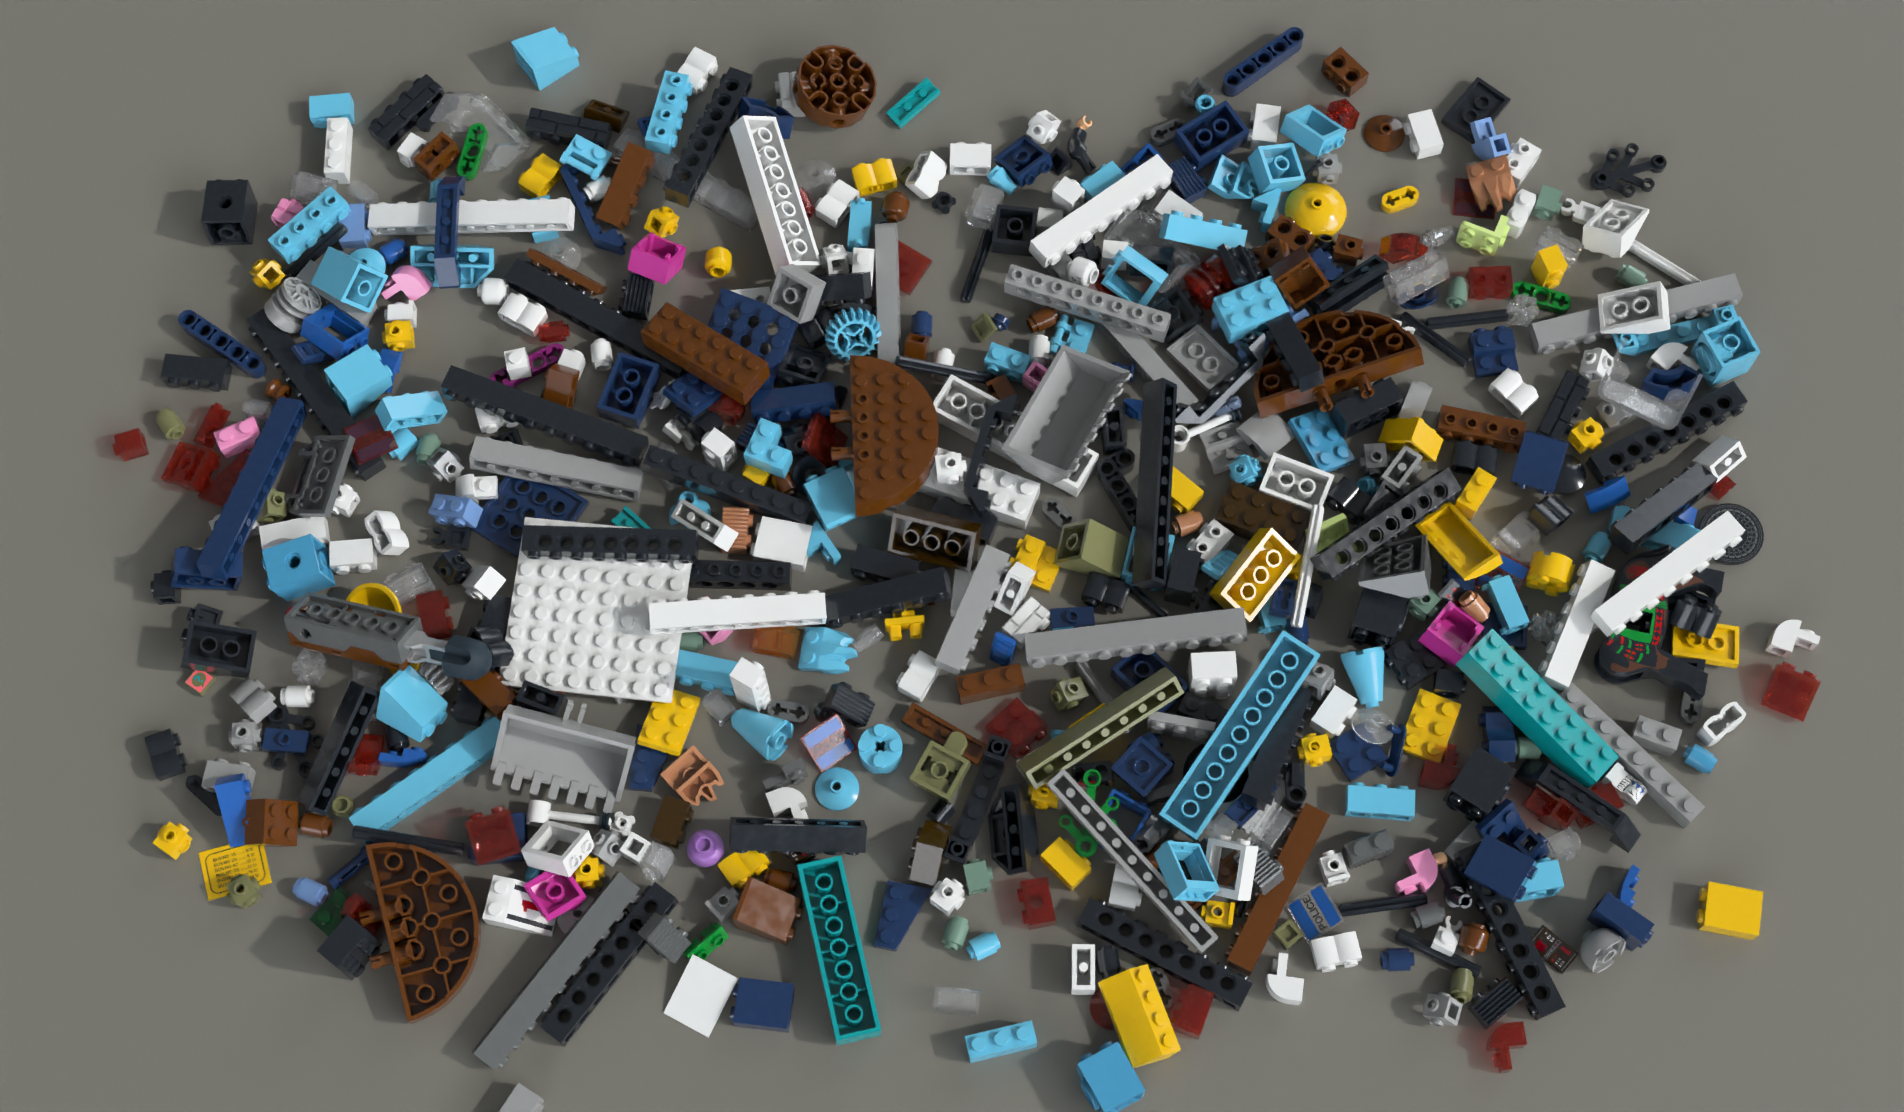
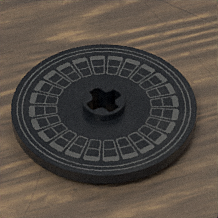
M1724 503L1712 507L1700 520L1698 526L1700 531L1726 511H1729L1745 529L1741 536L1743 540L1733 548L1728 546L1724 549L1726 553L1715 561L1726 565H1740L1752 560L1760 551L1764 541L1763 527L1756 515L1749 509L1733 503Z

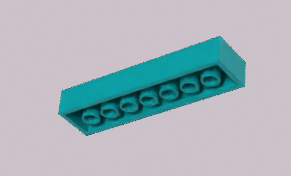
M1493 628L1456 663L1562 772L1586 788L1596 783L1619 758V755Z
M840 855L797 865V872L836 1046L881 1036V1026L842 857Z

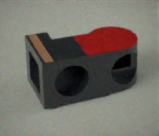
M1102 761L1074 765L1071 767L1072 778L1080 787L1086 786L1083 782L1085 772L1094 769L1101 775L1100 785L1114 786L1113 772L1110 769L1112 762ZM1095 776L1088 778L1090 783H1095L1097 780Z

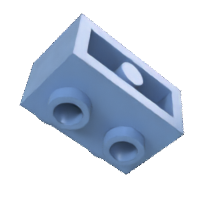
M435 494L428 513L435 518L437 523L442 525L448 524L458 527L476 528L483 508L470 498Z

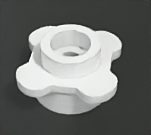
M621 811L616 812L614 815L615 820L610 825V830L613 829L625 837L629 836L632 825L635 823L634 816L623 815Z

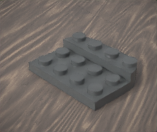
M351 435L313 437L314 441L306 450L300 449L298 456L303 458V462L293 493L285 494L284 502L287 503L289 513L298 518L331 516L355 442V438Z

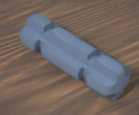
M1238 396L1229 398V401L1227 400L1208 420L1230 412L1232 408L1233 410L1242 406L1241 399Z

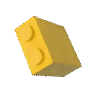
M1709 881L1699 891V901H1702L1701 909H1698L1696 916L1699 930L1754 940L1759 936L1763 891Z

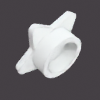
M663 386L659 392L653 394V401L650 405L651 409L659 407L662 410L670 404L671 401L663 395V389L667 386Z

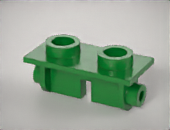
M717 922L711 923L700 933L704 939L700 941L695 937L683 954L689 960L693 954L705 960L729 936Z

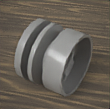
M289 277L278 287L276 293H273L268 299L264 309L267 317L275 326L285 332L296 334L301 331L304 318L318 311L322 303L320 296L311 285L301 279Z

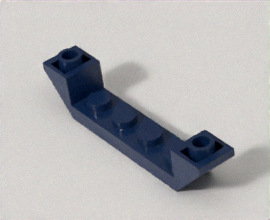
M567 163L563 164L560 170L562 179L594 246L624 255L625 250L623 246L626 245L623 235H618L615 228L603 233L598 223L594 224L592 220L595 218L591 207L587 208L585 202H587L583 190L579 191L577 188L579 182L576 175L582 173V171Z
M464 175L444 177L437 186L434 262L440 289L459 288L461 285V268L457 263L459 200L460 196H465Z

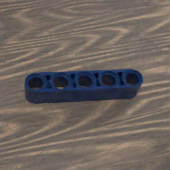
M1298 27L1289 28L1227 72L1223 79V93L1228 97L1237 96L1296 54L1302 47L1304 32Z
M185 310L180 313L178 321L189 336L223 359H228L229 363L250 377L258 379L265 375L266 366L258 354L196 312ZM194 320L193 323L187 325L189 321ZM210 331L207 335L203 336L205 332ZM258 364L255 368H251L252 365Z

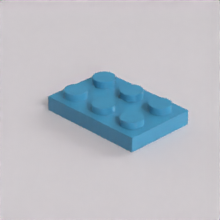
M1319 408L1288 421L1287 424L1313 467L1325 472H1331L1352 464L1356 460L1328 412H1322Z

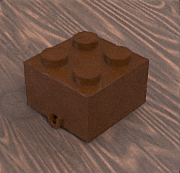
M276 799L246 800V817L242 820V824L245 826L244 845L267 847L297 846L299 802Z

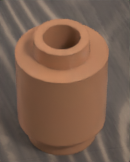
M1190 511L1173 517V522L1170 525L1174 534L1183 537L1200 531L1204 521L1199 511Z
M1469 590L1459 598L1458 602L1461 609L1477 622L1482 623L1489 617L1490 607L1478 593Z

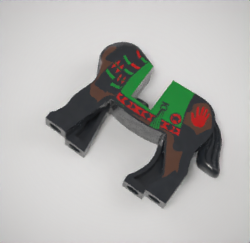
M1666 545L1655 550L1639 553L1630 558L1623 565L1620 574L1613 583L1611 597L1672 553V546ZM1705 568L1700 573L1696 570L1691 574L1693 577L1687 583L1676 585V590L1670 596L1665 597L1663 595L1658 599L1660 602L1651 610L1648 608L1642 611L1643 615L1638 620L1627 622V624L1640 626L1639 631L1625 628L1618 635L1612 633L1606 637L1593 659L1594 668L1599 676L1606 682L1615 685L1654 678L1669 687L1684 691L1693 700L1700 701L1705 695L1708 673L1704 672L1706 660L1675 657L1660 648L1666 633L1668 610L1674 609L1679 595L1690 594L1695 596L1700 603L1706 604V602L1715 604L1716 598L1722 592L1725 572ZM1696 591L1705 593L1707 596L1697 593Z

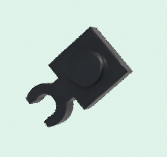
M449 526L448 532L443 531L439 527L433 528V532L440 534V537L438 539L431 538L432 544L442 545L445 543L446 549L468 551L471 536L470 528Z

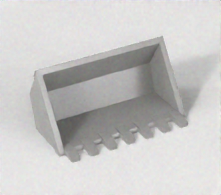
M1062 344L1001 449L1021 469L1051 485L1069 478L1071 473L1076 472L1079 468V459L1087 454L1089 450L1087 445L1095 440L1098 435L1095 433L1097 428L1105 423V414L1113 409L1115 405L1113 400L1121 395L1123 391L1121 386L1130 379L1132 374L1128 370Z
M568 700L563 718L508 704L506 710L503 711L490 770L495 771L492 784L500 786L505 773L514 776L511 784L512 790L518 791L524 778L532 780L529 791L532 795H538L540 785L544 783L551 785L548 799L556 800L559 788L569 790L566 800L567 804L574 805L577 794L582 793L587 795L584 806L586 809L592 810L595 799L598 797L606 799L603 812L606 814L612 813L614 802L620 803L636 745V737L582 723L587 704L584 703L579 708L577 721L569 719L574 705L572 700Z

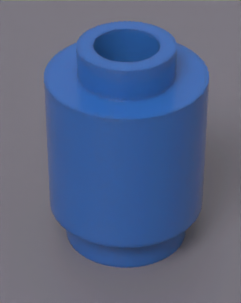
M395 238L381 246L378 252L383 256L386 265H392L406 257V251L409 249L403 239L399 241Z

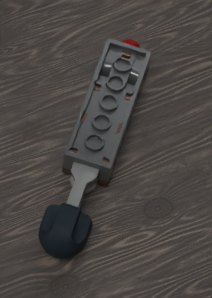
M307 592L295 606H290L284 616L290 645L400 671H404L410 663L429 662L442 665L446 675L465 680H477L488 673L492 665V653L484 642L460 635H454L448 641L427 637L425 632H423L421 618L310 592Z

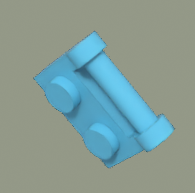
M576 134L563 152L559 162L567 163L590 175L591 179L597 181L613 153Z

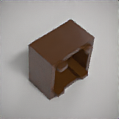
M1303 245L1268 269L1275 283L1295 309L1330 286L1324 273Z

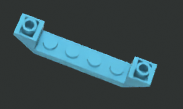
M1728 305L1713 309L1707 317L1671 324L1670 330L1651 334H1612L1619 353L1637 356L1657 351L1658 348L1667 343L1675 342L1683 345L1694 343L1702 331L1738 316L1734 305Z

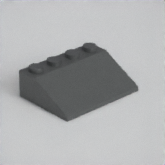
M1427 534L1393 540L1384 547L1378 546L1375 548L1376 553L1372 556L1361 558L1359 586L1405 598L1413 597L1419 599L1430 595L1432 557Z

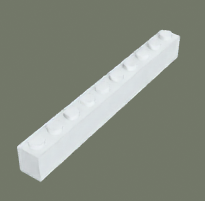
M564 197L549 200L546 198H538L537 200L519 198L512 201L506 199H498L497 201L480 199L475 202L459 200L458 234L573 231L575 206L570 199ZM419 201L417 203L398 202L397 204L379 202L378 204H370L367 227L374 236L435 234L437 203Z

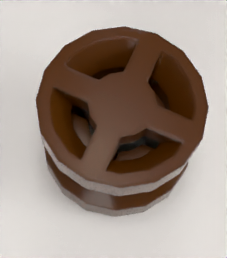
M275 378L267 385L265 396L273 398L276 402L278 397L289 398L292 389L288 385H283L279 379Z

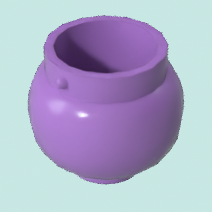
M703 829L695 832L689 838L686 851L688 858L693 864L699 867H711L721 860L724 854V844L722 838L716 832Z

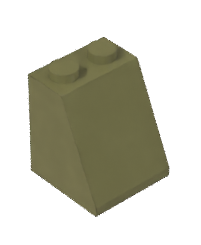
M1090 518L1064 524L1054 565L1089 575L1090 572H1095L1111 579L1120 578L1129 538Z

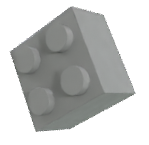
M794 264L779 267L767 305H770L773 309L799 324L814 319L826 282Z

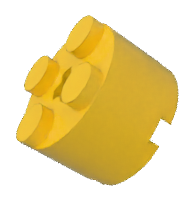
M1544 551L1534 552L1526 577V586L1532 589L1544 590L1546 595L1553 597L1558 596V593L1567 592L1570 588L1575 564L1572 565L1573 560L1555 552H1551L1550 555H1543Z

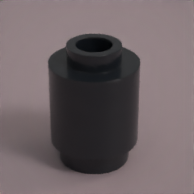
M386 724L384 731L388 749L398 753L403 752L404 748L410 746L409 736Z
M1112 945L1099 947V951L1095 952L1099 975H1102V979L1104 980L1120 973L1121 965L1118 949L1113 948Z

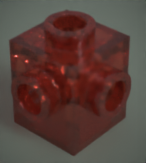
M1346 98L1329 103L1326 112L1327 117L1347 129V131L1355 129L1360 114Z

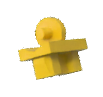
M906 609L901 613H893V618L885 619L886 632H888L890 640H902L901 630L909 629L911 639L922 638L923 628H925L924 615L915 616L914 610L906 611Z

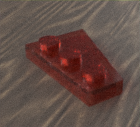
M245 449L197 495L199 499L222 508L230 496L232 487L235 486L238 480L239 472L243 470L247 462L248 454L252 451Z

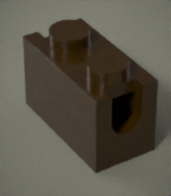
M667 795L664 796L650 834L652 842L678 849L679 844L684 843L687 831H684L686 824L691 823L694 815L690 802Z

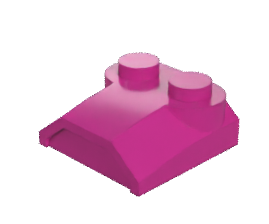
M545 871L523 885L530 899L547 922L568 910L578 909L583 901L586 900V895L572 875L566 877Z

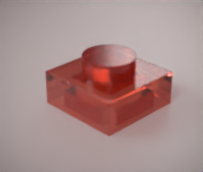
M1725 475L1719 482L1715 483L1711 493L1720 500L1736 484Z

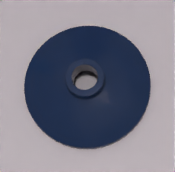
M1428 283L1410 285L1398 293L1396 297L1397 304L1404 309L1410 310L1427 307L1438 298V289Z

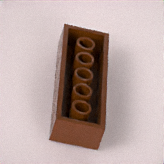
M668 302L661 307L641 330L645 346L744 406L770 376L768 362Z

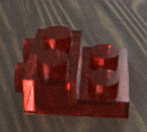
M179 441L161 479L167 483L182 486L186 490L202 493L204 488L210 485V476L213 470H216L220 465V456L211 448Z
M1783 661L1782 665L1776 663L1760 704L1803 722L1821 681L1816 680L1817 675L1804 670L1803 674L1794 671L1796 666Z
M1016 697L985 726V729L990 734L1011 741L1012 745L1009 753L1016 759L1020 755L1022 757L1031 750L1030 745L1035 741L1040 742L1047 735L1048 725Z
M504 805L497 806L491 809L492 813L483 815L482 812H477L469 815L470 820H466L465 825L478 866L521 853V845L510 807L505 809Z

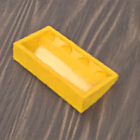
M1451 502L1445 503L1439 510L1427 515L1423 521L1415 525L1422 535L1427 534L1428 542L1464 581L1482 576L1503 564L1498 551Z

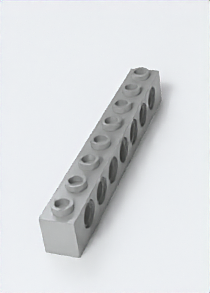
M1010 265L1004 281V293L1162 343L1170 325L1171 314L1017 265Z

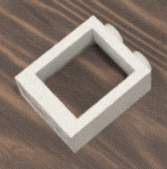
M546 820L521 849L527 866L570 877L595 848V845L588 830ZM558 840L572 843L562 856L548 853Z
M1218 834L1217 838H1208L1205 857L1216 882L1222 847L1241 851L1235 888L1218 884L1220 890L1214 895L1234 900L1250 901L1258 846L1250 845V840L1237 838L1236 842L1231 841V836Z

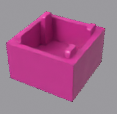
M648 233L632 248L627 270L665 285L682 269L686 247L659 237L654 233Z
M1449 601L1418 641L1450 666L1454 667L1485 627Z

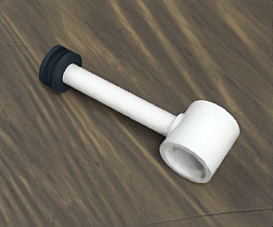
M1232 408V411L1190 429L1182 425H1175V436L1181 437L1183 441L1178 442L1174 440V452L1183 451L1190 438L1229 420L1234 423L1242 420L1239 408L1235 410Z
M542 800L529 801L526 824L534 827H541L546 820H559L599 825V830L606 828L608 831L612 823L611 813L606 815V813L601 812L600 816L551 811V803Z

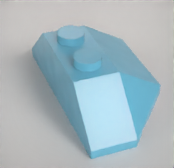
M435 244L411 245V266L424 272L433 283V287H439L434 262ZM457 244V263L461 268V285L459 288H476L494 269V248L473 244Z

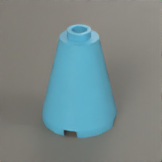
M1383 647L1341 654V661L1360 704H1366V708L1379 706V702L1383 701Z
M744 708L736 710L731 717L732 727L766 760L775 761L788 747L785 744L787 738L791 739L793 736V724L784 719Z

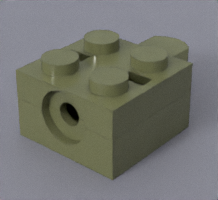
M952 732L947 737L943 746L930 740L909 778L911 784L941 800L951 803L971 766L970 761L962 757L968 745L965 735L961 732Z

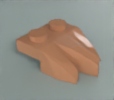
M1506 154L1466 166L1470 186L1481 212L1487 209V205L1491 204L1498 213L1503 209L1504 199L1509 202L1514 201L1517 191Z
M694 745L660 774L677 795L684 801L696 806L700 804L699 797L701 795L710 802L717 800L712 785L721 786L725 784L718 770L710 761L706 760Z

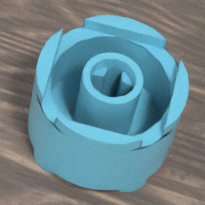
M877 724L864 731L859 739V757L866 770L874 774H888L898 768L903 757V746L899 734L893 728L884 724ZM877 748H884L885 751L882 752L881 750H879L877 752Z

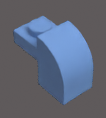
M1491 117L1470 123L1475 143L1471 146L1474 153L1481 160H1488L1511 153L1506 133L1496 135Z

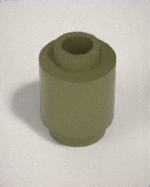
M165 408L157 413L156 423L167 439L176 440L183 436L185 426L175 411Z
M1457 968L1451 975L1449 995L1461 1004L1472 999L1474 977L1470 970Z

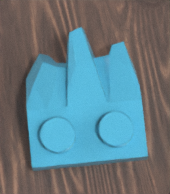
M1223 154L1218 157L1207 187L1208 189L1225 199H1254V196L1259 195L1251 167L1248 163L1242 161L1240 164H1237Z
M805 627L798 669L801 671H821L824 674L849 672V666L845 664V661L858 657L857 650L848 647L854 639L847 633L826 627Z

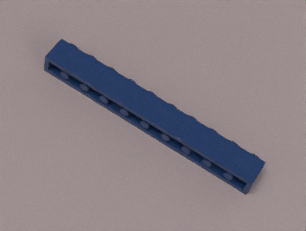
M278 397L275 405L272 406L271 413L267 421L264 422L259 437L255 440L254 448L248 454L247 462L243 470L239 472L238 480L235 486L232 487L230 496L223 505L218 520L214 523L213 531L210 537L206 539L202 553L197 557L196 564L202 577L227 581L307 416L302 400Z

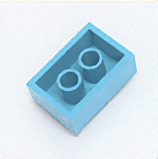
M1272 276L1213 298L1212 304L1213 313L1229 344L1243 339L1247 333L1253 330L1258 332L1266 330L1267 321L1289 312Z

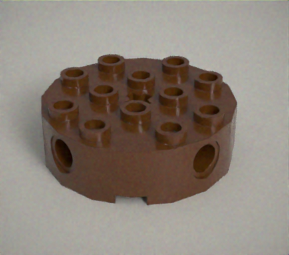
M837 45L817 47L805 56L794 75L792 92L797 106L806 117L823 127L837 129L854 125L862 120L876 96L877 82L870 65L867 62L864 63L861 58L856 56L857 53L849 48Z

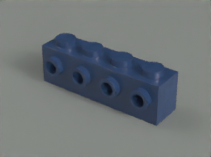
M835 381L757 391L751 398V413L755 424L759 422L760 418L771 422L829 416L830 409L839 410V394Z

